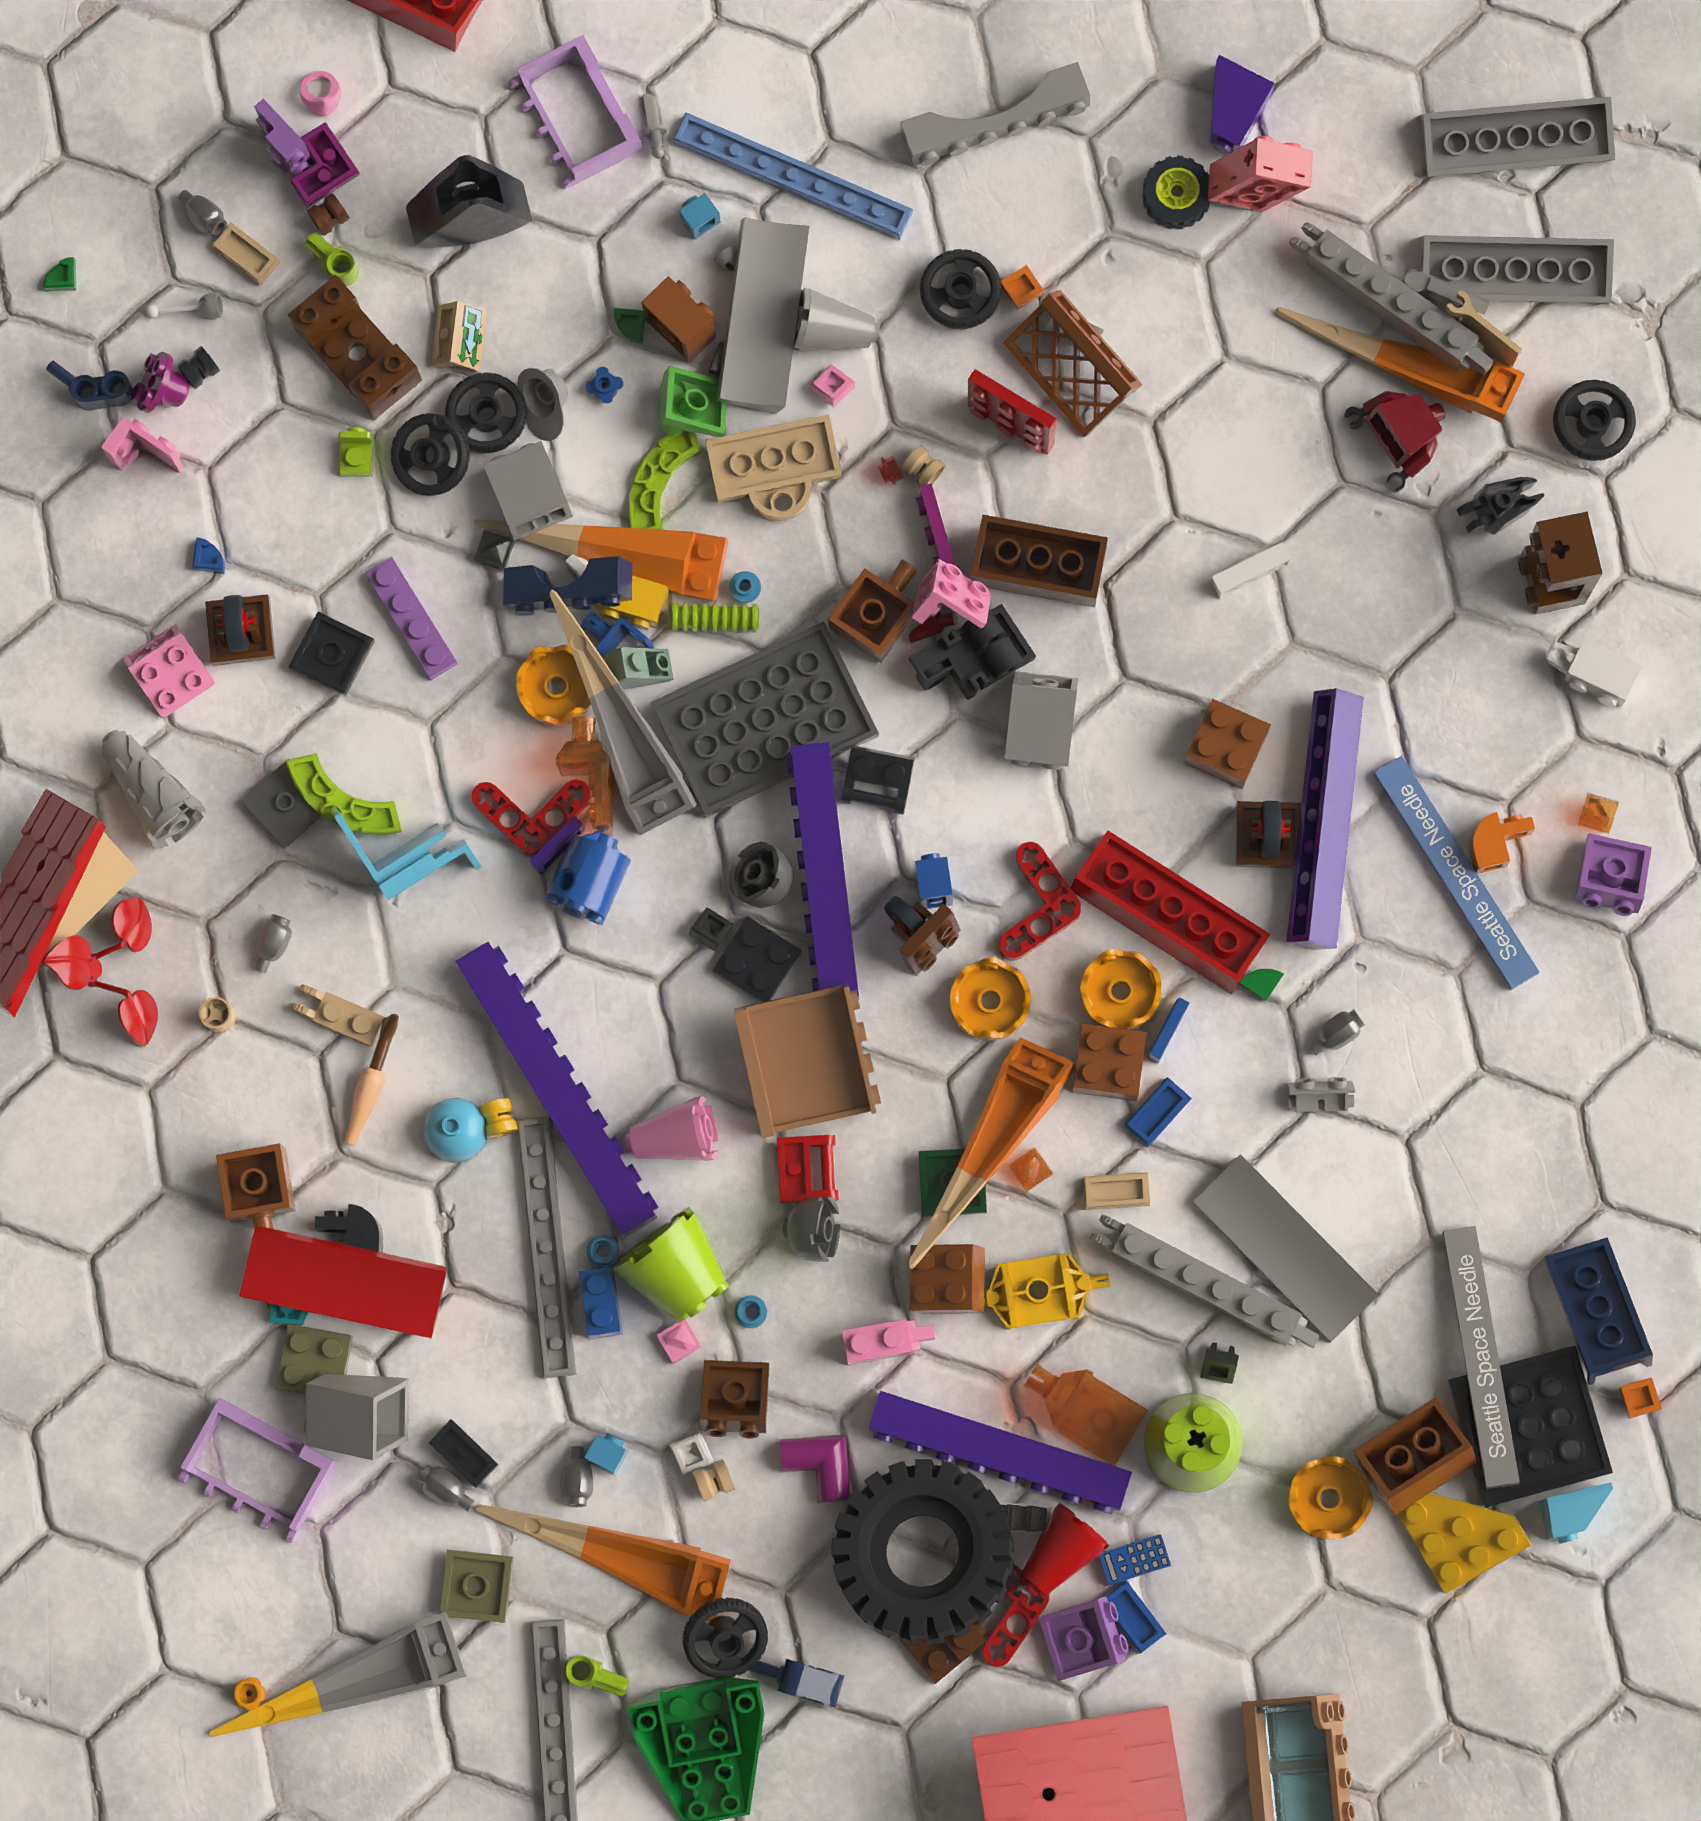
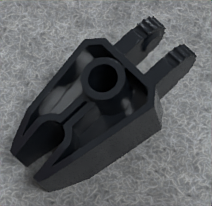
M1517 477L1485 484L1472 501L1461 505L1456 510L1459 516L1476 512L1479 519L1473 520L1465 527L1468 534L1485 529L1486 532L1495 535L1526 515L1545 496L1544 493L1530 497L1521 494L1530 489L1537 480L1531 477Z

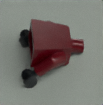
M1385 391L1364 402L1363 407L1360 409L1352 406L1347 408L1344 413L1345 418L1353 414L1359 416L1356 421L1349 424L1350 429H1358L1362 426L1363 420H1365L1397 469L1403 468L1400 473L1393 472L1387 477L1386 484L1394 477L1402 481V485L1394 493L1402 491L1405 487V480L1409 476L1413 478L1430 463L1438 446L1436 437L1442 432V426L1439 422L1445 419V410L1441 404L1434 403L1428 406L1419 394L1407 396L1405 393Z

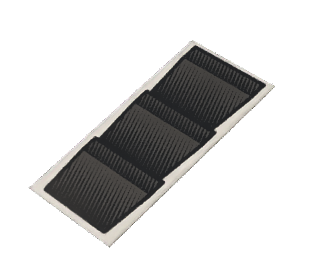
M999 1502L1011 1532L1042 1533L1048 1522L1049 1505Z

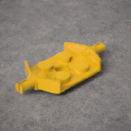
M1069 1253L997 1264L990 1288L984 1293V1307H991L1008 1330L1061 1320L1079 1319L1087 1293L1092 1289L1110 1287V1281H1104L1109 1280L1108 1273L1089 1277V1274L1085 1275ZM1036 1281L1043 1282L1048 1288L1047 1296L1040 1300L1032 1298L1029 1294L1030 1285Z

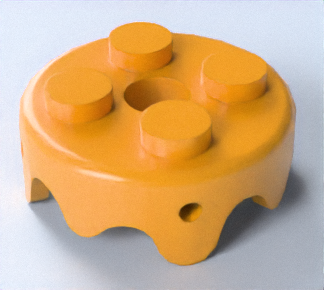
M567 645L556 647L539 646L529 653L516 676L517 695L528 715L536 721L550 726L568 725L583 717L591 708V703L571 648ZM554 679H561L566 683L564 692L559 695L551 694L548 691V685Z
M1116 949L1106 950L1095 958L1084 971L1080 987L1082 1005L1087 1015L1100 1026L1134 1030L1151 1019L1158 1008L1161 999L1160 974L1157 968L1139 952ZM1117 983H1124L1130 989V995L1124 1000L1114 998L1111 993V988Z
M984 958L966 966L957 976L950 992L951 1012L956 1023L968 1035L984 1041L1002 1040L1017 1032L1025 1023L1030 1011L1031 991L1020 970L998 958ZM989 992L995 993L1000 999L998 1007L992 1010L984 1008L981 1004L982 996Z
M1327 1456L1310 1461L1296 1473L1290 1484L1288 1504L1292 1517L1304 1532L1322 1540H1337L1353 1534L1363 1525L1371 1511L1373 1497L1368 1480L1359 1468L1344 1458ZM1326 1489H1332L1338 1494L1339 1501L1334 1508H1326L1320 1501V1495Z

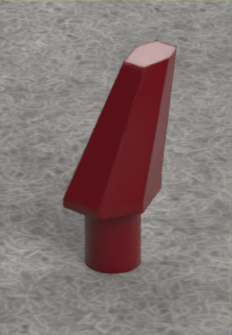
M938 611L934 617L930 616L923 624L918 625L910 632V643L942 633L944 627L957 625L956 614L952 612L942 615Z

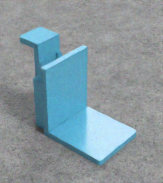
M337 807L330 808L333 816L387 900H390L464 852L476 870L481 868L465 840L460 841L448 850L445 847L434 855L430 853L428 847L446 837L445 832L438 823L373 864Z

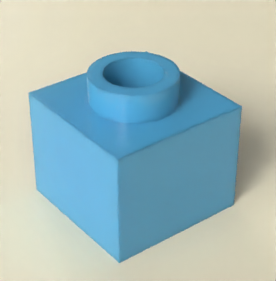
M706 193L699 197L696 195L690 197L682 204V208L679 210L681 221L694 239H697L721 223L719 211Z
M607 1433L604 1438L596 1435L584 1458L616 1475L628 1451L621 1448L624 1441Z

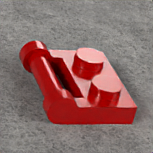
M835 1135L777 1137L781 1204L797 1203L803 1199L816 1196L831 1197L835 1201L839 1200V1192L835 1190L833 1146L836 1145ZM810 1147H820L822 1190L812 1191Z

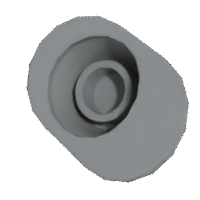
M527 368L518 376L517 387L523 394L526 402V422L528 428L540 440L552 441L557 439L563 430L564 413L562 407L567 401V386L553 369L542 371L538 368Z

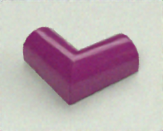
M326 122L300 137L305 142L315 164L290 179L294 190L306 208H309L360 175L358 169Z
M846 1434L780 1439L782 1471L815 1470L818 1503L840 1502L848 1499L850 1496Z

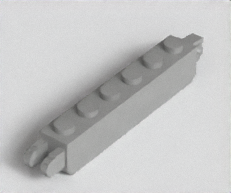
M1306 222L1301 229L1306 236L1316 242L1313 247L1298 237L1290 240L1289 244L1307 259V265L1315 273L1451 369L1460 371L1462 368L1467 370L1471 367L1485 375L1492 367L1493 359L1482 352L1484 346L1479 343V336L1329 230L1326 229L1323 232L1313 224Z
M1101 1215L1099 1221L1102 1225L1121 1233L1117 1243L1107 1239L1100 1233L1092 1232L1089 1239L1112 1251L1111 1255L1279 1344L1284 1346L1289 1344L1295 1347L1297 1341L1314 1348L1320 1335L1305 1327L1308 1320L1302 1317L1303 1314L1129 1223L1124 1225L1109 1216Z

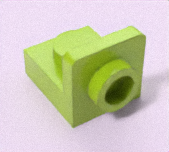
M350 427L347 428V431H340L338 439L340 441L341 477H373L374 440L371 433L366 432L364 428Z

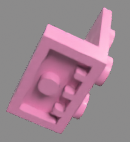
M123 417L101 446L110 462L120 470H123L126 464L131 465L139 454L138 448L140 446L181 473L184 468L179 460L181 455L174 450L176 447L162 436L158 440L149 433L150 429L137 419L130 422Z
M939 559L917 586L912 618L923 624L929 615L934 617L942 604H944L978 627L983 628L987 623L991 592L988 591L983 583L973 581L962 574L955 565L946 564Z
M176 624L123 658L127 668L162 718L176 711L215 684Z

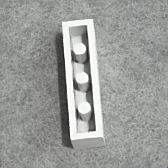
M1281 542L1212 576L1211 583L1219 598H1222L1289 565L1292 558L1284 543Z

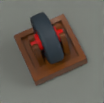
M268 594L249 597L229 595L225 596L223 600L205 602L212 666L276 659L271 603Z
M1237 801L1236 867L1294 868L1302 803Z
M897 896L892 897L884 906L886 914L894 922V926L891 928L892 933L904 944L899 949V952L907 968L916 976L921 971L929 970L937 960L936 955L944 947L946 949L951 947L959 937L958 933L961 929L953 911L944 903L934 914L918 901L913 906H910Z

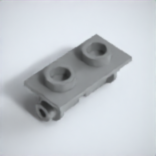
M1331 1077L1327 1079V1082H1315L1311 1078H1299L1295 1080V1083H1287L1290 1095H1294L1288 1096L1289 1109H1295V1112H1318V1100H1324L1325 1111H1348V1108L1354 1107V1094L1348 1095V1093H1355L1353 1082L1347 1081L1344 1077Z

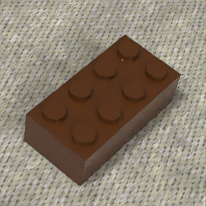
M982 514L970 579L983 583L987 588L1095 608L1108 537Z

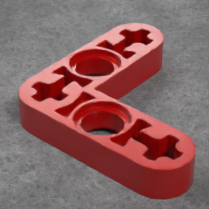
M577 779L571 780L530 819L497 786L490 782H482L476 785L471 795L472 802L477 810L528 856H535L574 815L578 817L589 805L592 797L590 788L585 782ZM581 788L584 789L582 792L584 799L581 802L575 799L569 805L573 811L568 814L565 807L558 802L563 799L566 804L572 797L570 794L571 789L576 791ZM482 791L485 793L493 791L491 796L499 806L502 801L506 802L496 810L494 816L490 815L495 810L488 802L479 803L481 801L479 794ZM556 809L563 813V821L558 826H550L546 823L545 817L550 810ZM514 811L517 813L518 822L516 825L508 828L501 824L500 818L504 812ZM525 822L529 825L525 826L524 829L530 836L539 835L537 838L539 845L536 848L533 845H530L528 848L525 847L527 841L520 832L516 838L513 836V834L521 830Z
M1025 842L1018 847L1016 863L1045 906L1001 936L999 950L1008 960L1023 958L1076 922L1081 914L1079 899L1043 848L1035 842ZM1027 849L1030 853L1035 851L1038 853L1036 862L1040 868L1044 863L1048 866L1041 869L1035 877H1032L1030 874L1035 872L1033 864L1030 861L1026 863L1022 861L1025 856L1024 851ZM1044 875L1054 876L1058 882L1056 889L1051 892L1042 890L1039 885L1040 878ZM1065 902L1067 905L1073 903L1075 906L1072 909L1073 916L1069 917L1066 913L1057 918V922L1060 925L1055 927L1053 918L1046 912L1052 910L1054 916L1061 910L1060 903ZM1036 919H1044L1049 924L1050 929L1043 936L1035 935L1031 930V924ZM1025 928L1028 937L1034 943L1029 945L1026 939L1020 943L1019 952L1016 953L1013 949L1007 951L1005 949L1008 946L1007 939L1012 938L1014 941L1020 939L1023 936L1020 929Z
M1015 1564L1013 1570L1017 1575L1016 1584L1007 1588L1005 1593L1006 1596L1013 1600V1603L983 1648L985 1661L994 1667L1004 1666L1011 1660L1049 1602V1594L1044 1596L1041 1593L1040 1596L1044 1599L1043 1603H1034L1033 1606L1027 1603L1029 1597L1022 1591L1019 1598L1012 1594L1020 1587L1023 1578L1020 1575L1022 1569ZM1012 1615H1020L1025 1619L1026 1627L1020 1634H1013L1007 1629V1620ZM1001 1629L1007 1637L1017 1640V1643L1012 1647L1008 1642L1003 1650L1007 1654L1004 1660L998 1658L996 1661H993L990 1658L992 1652L988 1648L991 1644L994 1646L999 1645L1003 1638L998 1637L997 1633Z

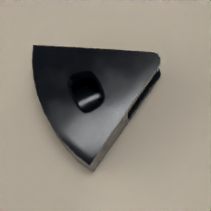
M463 155L454 160L406 205L414 244L420 246L447 247L478 243L507 234L532 221L523 182L471 155ZM463 182H474V184L456 187Z

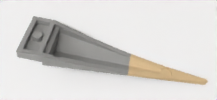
M551 590L550 597L593 708L624 807L639 835H642L694 808L697 803L684 782L683 774L558 593Z

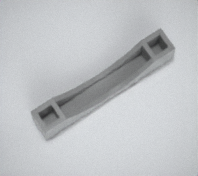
M1075 62L1049 71L1041 84L1026 99L1004 112L976 119H958L927 112L901 121V134L912 165L921 164L926 166L935 163L939 159L938 157L947 154L951 156L960 155L966 152L968 147L977 144L981 146L992 144L998 139L997 137L1006 134L1010 136L1019 135L1025 132L1027 127L1036 124L1040 126L1051 124L1057 119L1056 117L1065 114L1069 116L1078 115L1084 112L1086 107L1090 106V93L1079 63Z

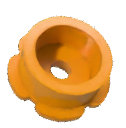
M248 1677L247 1680L241 1679L235 1684L233 1699L237 1706L245 1707L247 1710H254L260 1706V1702L264 1701L266 1696L265 1688L260 1685V1680ZM248 1690L252 1691L251 1697L246 1695Z

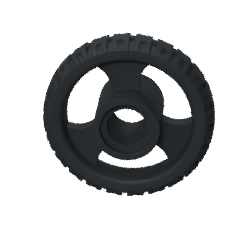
M954 249L953 251L950 250L940 254L928 264L920 282V297L926 312L939 324L951 329L973 328L987 321L997 309L1001 298V280L995 266L982 254L967 249ZM954 262L957 270L947 276L945 287H932L931 284L935 274L945 265ZM976 267L981 268L989 279L991 287L990 297H982L976 293V279L971 273ZM958 284H964L969 288V291L960 295L956 294L952 289ZM945 302H948L950 306L956 309H965L970 306L973 310V315L954 317L944 313L939 308Z
M478 373L465 378L453 388L446 402L445 417L453 420L463 430L468 440L470 451L494 453L507 448L519 438L526 424L527 407L523 394L511 380L496 373ZM476 387L480 394L471 400L469 414L457 415V406L463 395ZM499 388L505 390L512 397L515 403L516 416L506 417L503 415L499 401L494 397L495 392ZM489 407L494 409L493 415L489 418L483 419L478 416V413L483 408ZM474 427L482 432H493L499 429L502 437L492 441H479L469 437L468 433Z
M1585 380L1572 385L1561 395L1553 413V429L1559 443L1570 454L1589 461L1606 460L1620 453L1630 442L1636 425L1635 410L1627 394L1616 385L1603 380ZM1587 392H1599L1610 396L1612 401L1609 405L1597 400L1583 405L1579 401L1578 395ZM1597 415L1601 419L1602 424L1593 426L1587 421L1586 416ZM1565 416L1577 418V430L1582 437L1587 439L1583 445L1575 442L1568 434L1564 422ZM1612 419H1624L1622 434L1613 444L1606 447L1601 437L1606 433Z
M427 413L410 418L398 429L392 442L391 464L398 480L407 489L420 495L435 496L446 493L459 484L469 466L470 449L466 435L457 423L443 415ZM428 425L429 437L417 440L413 443L410 451L406 450L404 446L410 434L417 428ZM449 433L457 447L455 468L448 465L450 449L443 442L444 437ZM429 447H432L435 456L429 463L426 459V451ZM412 466L421 470L434 471L437 475V484H422L412 478L408 471Z
M728 1597L725 1599H715L713 1602L711 1600L705 1603L704 1606H700L690 1616L683 1631V1649L690 1664L703 1675L706 1674L708 1677H716L717 1679L721 1677H736L735 1675L739 1676L746 1673V1670L749 1671L762 1658L761 1656L764 1654L768 1642V1630L761 1613L749 1602ZM718 1613H739L736 1620L729 1616H718L711 1620L709 1624L705 1622L708 1618ZM750 1630H756V1638L752 1648L744 1657L739 1659L738 1656L744 1649L742 1634ZM731 1635L728 1640L719 1641L723 1636ZM704 1640L709 1641L713 1654L720 1659L718 1663L713 1664L701 1658L695 1649L694 1643Z

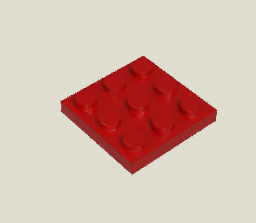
M973 370L968 378V407H970V412L981 420L988 418L997 424L996 427L1002 433L1010 437L1016 435L1023 439V444L1036 453L1042 451L1048 455L1055 443L1056 418L980 371Z

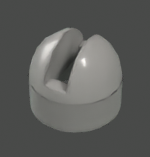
M732 244L713 258L722 270L727 272L734 271L737 248Z

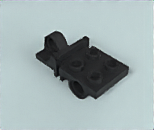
M1000 604L991 610L989 609L987 623L983 628L967 620L962 627L957 630L955 628L951 630L948 637L946 634L942 635L939 640L911 655L908 660L917 672L916 679L924 691L935 687L951 675L965 698L969 700L975 697L979 687L981 690L987 688L1032 662L1036 655L1004 606Z

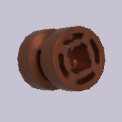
M333 193L325 197L324 203L321 205H314L306 210L323 236L330 233L336 224H343L350 219L344 207ZM325 208H327V210L329 211V213L331 214V216L334 218L333 220H332V218L330 217V215L328 214V212L326 211Z

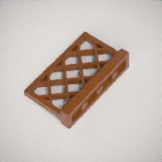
M1058 290L1049 293L1041 301L1042 304L1003 344L1079 432L1086 437L1130 394L1135 393L1143 384L1065 294ZM1045 311L1053 319V332L1039 331V317ZM1021 335H1032V353L1022 352L1015 344V341ZM1039 336H1053V354L1038 353ZM1059 337H1069L1074 343L1073 355L1059 354ZM1038 358L1053 359L1052 376H1043L1038 370ZM1059 359L1073 360V378L1059 377ZM1080 361H1089L1094 366V379L1080 378ZM1059 382H1073V400L1061 397L1059 394ZM1080 383L1094 384V401L1079 400ZM1101 384L1110 385L1118 394L1112 402H1100ZM1079 405L1094 406V419L1088 425L1079 417ZM1100 407H1106V408L1100 413Z

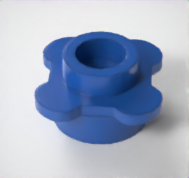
M599 367L593 380L586 383L587 392L595 394L604 404L611 403L617 391L623 387L622 378L610 374L606 367ZM607 383L608 386L606 388H603L602 384Z

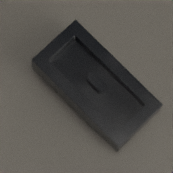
M452 1419L428 1442L476 1489L499 1466Z

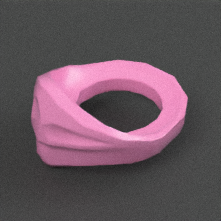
M314 71L306 75L300 85V97L303 104L315 114L320 116L330 115L338 106L341 97L339 82L332 74L325 71ZM316 79L327 80L331 84L329 95L315 98L313 94L308 92V84Z

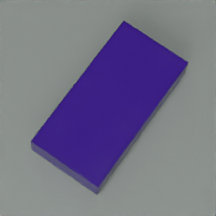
M575 815L530 860L532 867L539 874H543L566 850L572 835H581L585 831L583 823Z

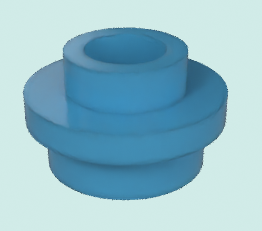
M742 571L732 577L729 590L736 601L750 603L759 596L761 583L754 573ZM742 582H749L751 588L748 591H742L739 589V585Z
M596 1236L587 1246L588 1259L596 1267H610L619 1257V1246L610 1236ZM601 1246L609 1248L607 1257L601 1258L598 1256L597 1251Z
M745 1296L735 1306V1318L745 1328L759 1327L767 1317V1307L763 1300L757 1296ZM753 1306L757 1309V1315L754 1318L745 1316L747 1307Z

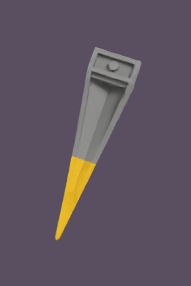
M443 1612L407 1626L324 1673L212 1730L209 1735H224L429 1690L466 1677L467 1674L447 1613Z

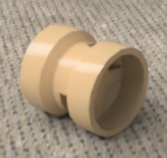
M920 445L908 456L901 469L908 475H914L918 479V484L923 486L930 483L933 485L944 471L946 465L939 459H933L929 456V451Z
M210 997L201 1004L199 1009L200 1020L212 1032L224 1033L230 1030L235 1023V1011L223 998Z
M724 1459L715 1462L711 1468H700L693 1471L704 1502L713 1499L715 1494L721 1491L728 1493L735 1490Z

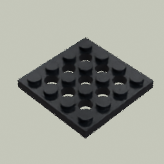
M1576 1345L1500 1365L1520 1481L1519 1485L1486 1489L1467 1375L1447 1380L1463 1435L1471 1444L1477 1459V1463L1472 1467L1484 1508L1613 1473ZM1547 1377H1555L1560 1381L1561 1391L1559 1394L1549 1395L1545 1392L1543 1383ZM1517 1385L1525 1386L1529 1390L1530 1398L1525 1404L1516 1403L1512 1398V1390ZM1562 1408L1569 1412L1571 1421L1567 1427H1559L1554 1423L1553 1413L1556 1409ZM1526 1417L1536 1419L1539 1424V1431L1534 1436L1524 1434L1521 1429V1423ZM1568 1440L1575 1441L1580 1447V1454L1576 1459H1568L1562 1452V1446ZM1535 1449H1542L1548 1455V1463L1544 1468H1537L1531 1463L1530 1456Z

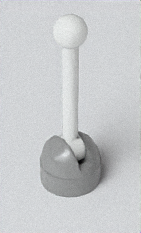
M214 292L203 295L198 304L160 308L150 305L146 313L149 317L154 318L158 314L199 310L207 318H219L223 315V303L220 293Z

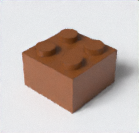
M668 276L641 302L645 321L690 363L716 338L715 322L712 318L714 314L706 304L701 301L697 304L690 297L692 293L683 282L678 280L675 283Z
M1212 698L1187 752L1184 764L1243 789L1269 733L1271 724Z
M1082 1024L1073 1093L1137 1101L1147 1032Z
M974 1244L933 1245L913 1269L910 1268L909 1311L920 1314L984 1313L985 1248ZM910 1245V1258L917 1245Z

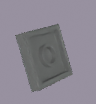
M286 761L241 801L284 849L322 816L300 794L291 778Z

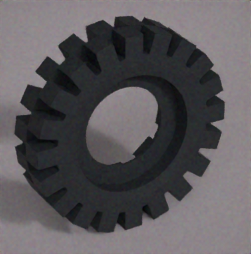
M915 1459V1465L906 1466L904 1461L889 1465L890 1472L881 1476L877 1471L864 1481L867 1486L861 1492L855 1488L846 1500L848 1505L846 1512H839L834 1526L837 1535L836 1538H832L831 1555L835 1562L833 1569L836 1580L854 1612L866 1624L872 1625L876 1632L889 1639L892 1635L898 1637L902 1643L917 1645L918 1640H926L928 1645L945 1643L944 1637L954 1635L955 1639L971 1632L969 1626L976 1621L981 1625L992 1614L990 1610L995 1602L1000 1604L1007 1592L1005 1584L1007 1578H1012L1014 1567L1012 1552H1015L1009 1523L990 1489L987 1490L982 1481L969 1471L967 1474L961 1472L957 1465L945 1461L942 1462L941 1466L934 1465L932 1459ZM917 1516H931L945 1522L955 1533L959 1546L958 1559L951 1573L942 1581L930 1586H913L903 1582L892 1572L887 1560L888 1541L894 1530L904 1521Z

